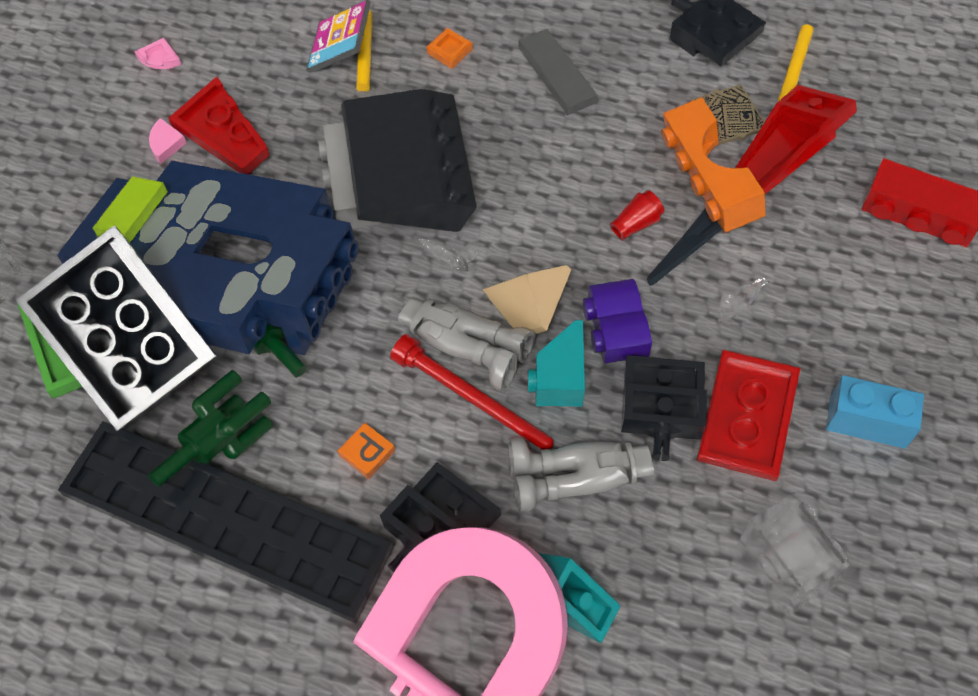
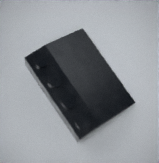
M417 89L344 100L341 106L358 220L452 232L461 231L477 208L454 95Z
M115 225L15 300L117 431L134 425L217 356Z

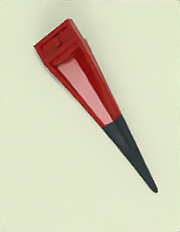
M801 85L795 86L776 103L735 168H749L765 194H767L836 138V130L857 112L856 100ZM706 208L664 259L647 277L649 286L657 283L722 230L718 221H711Z

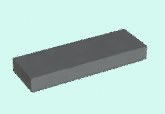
M548 29L519 40V50L567 115L597 103L598 95Z

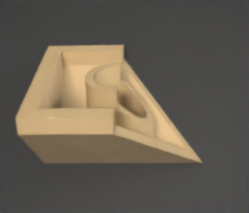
M564 265L532 272L483 289V291L512 328L524 327L538 334L547 331L571 269Z

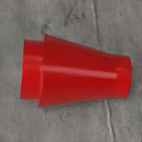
M646 190L643 193L638 192L609 225L611 230L623 241L628 236L659 222L660 216L665 212V209L659 198L650 190Z

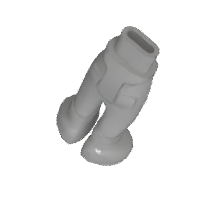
M414 297L410 298L398 317L400 323L410 327L412 334L418 335L435 349L456 358L472 361L481 367L485 365L490 370V385L494 390L505 393L512 384L517 370V361L520 363L526 361L533 349L536 338L535 332L524 327L508 329L498 321L481 317L453 304H435L434 300L431 299L423 302Z
M513 437L508 440L512 480H514V494L519 512L531 511L535 508L536 503L543 498H546L547 501H555L558 498L605 492L624 484H635L638 477L653 476L654 474L648 445L631 446L630 442H624L621 447L619 442L588 441L570 444L554 450H539V453H533L528 449L523 438ZM559 471H576L574 473L559 476H545L544 479H534L532 477V475L540 473L542 475H546Z

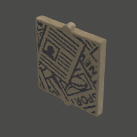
M742 84L720 91L714 89L713 93L691 99L693 101L702 97L717 119L718 145L738 139L744 141L746 137L757 134L765 122Z

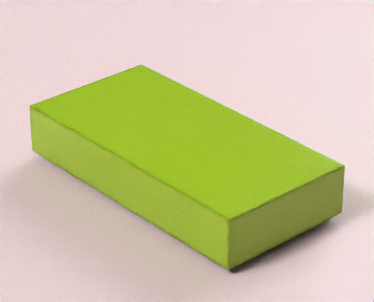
M132 176L94 225L93 230L97 237L115 225L130 243L168 192L164 182Z

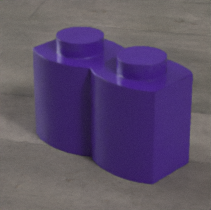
M628 279L590 285L588 298H583V311L586 321L592 320L595 330H591V342L594 353L601 352L604 364L626 360V355L649 357L652 338L635 280Z

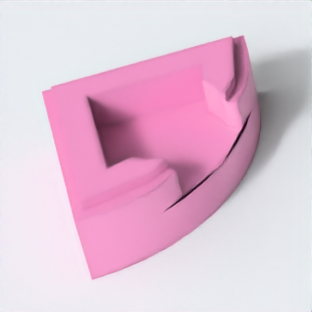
M165 38L135 51L137 59L145 66L151 68L169 69L181 65L179 57Z
M161 118L154 124L149 135L151 150L160 164L186 144L184 135Z

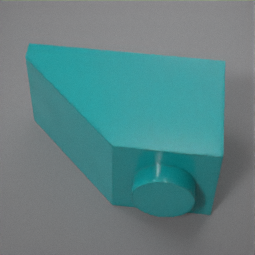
M583 320L572 322L536 354V368L528 369V392L535 393L536 406L583 407L585 393Z
M538 553L551 568L562 590L567 611V626L598 643H602L621 606L571 558Z

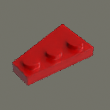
M217 76L168 117L174 129L238 173L249 175L270 156L267 145L249 120L245 119L238 109L237 103L225 91L222 82Z

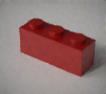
M885 158L882 159L861 210L871 213L878 219H888L905 225L912 231L925 232L942 238L946 243L968 247L978 232V190Z

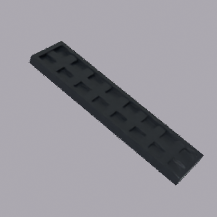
M102 421L58 489L63 496L355 624L393 549L392 542L210 465L202 462L199 464L193 459L162 486L157 487L150 480L148 474L176 451L124 429L117 431L112 424Z

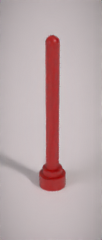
M404 334L396 342L390 353L392 361L403 368L407 366L411 369L417 367L541 450L552 449L554 441L551 436L425 355V350L420 347V341L409 334Z

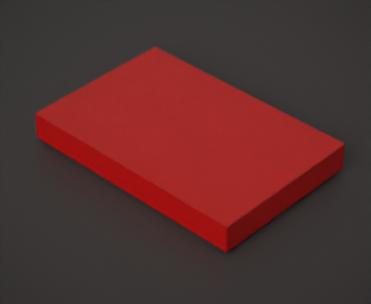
M722 350L706 417V428L701 439L696 461L777 481L801 368Z

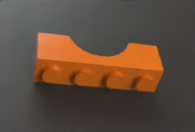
M702 97L663 113L665 128L661 129L663 141L668 149L674 148L676 152L675 158L682 172L688 171L695 195L697 197L702 195L705 199V208L711 221H718L726 233L765 217V192L749 168L722 167L707 157L711 150L719 144L717 119Z

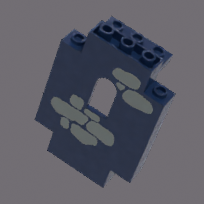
M171 160L157 179L159 182H164L168 192L130 242L132 247L208 345L250 355L257 341L263 338L267 325L282 328L288 346L293 353L305 355L311 343L319 337L321 326L328 313L334 310L337 297L344 285H347L351 280L352 265L350 262L355 261L359 249L351 223L333 219V208L329 203L326 189ZM121 178L114 180L57 254L62 264L98 238L93 230L94 225L129 180ZM213 231L262 240L272 245L271 252L266 258L250 264L199 254Z

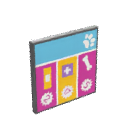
M369 0L360 2L319 22L307 72L317 71L360 51L371 4Z

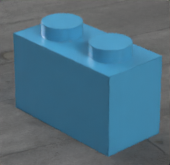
M842 375L830 396L826 430L906 449L921 430L924 394Z

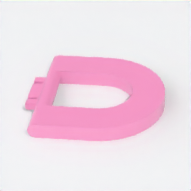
M458 528L441 532L428 538L416 546L402 560L354 639L355 645L398 676L390 688V691L396 696H401L408 686L411 690L407 696H462L405 654V651L443 589L461 576H479L496 584L508 597L514 611L516 626L513 643L481 696H542L557 671L564 654L568 629L567 611L562 590L551 568L528 544L513 535L492 528Z

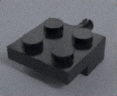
M671 0V5L678 8L683 14L672 22L669 40L693 57L701 52L716 64L722 66L764 31L766 22L734 0H698L696 2L690 0Z
M626 355L621 432L654 437L652 455L654 460L659 461L661 446L662 461L670 459V439H702L706 428L707 390H704L705 362Z
M436 462L413 488L407 485L380 514L384 529L399 539L404 547L392 562L388 564V567L392 572H395L402 560L416 546L441 532L467 527L490 528L501 516L500 508Z

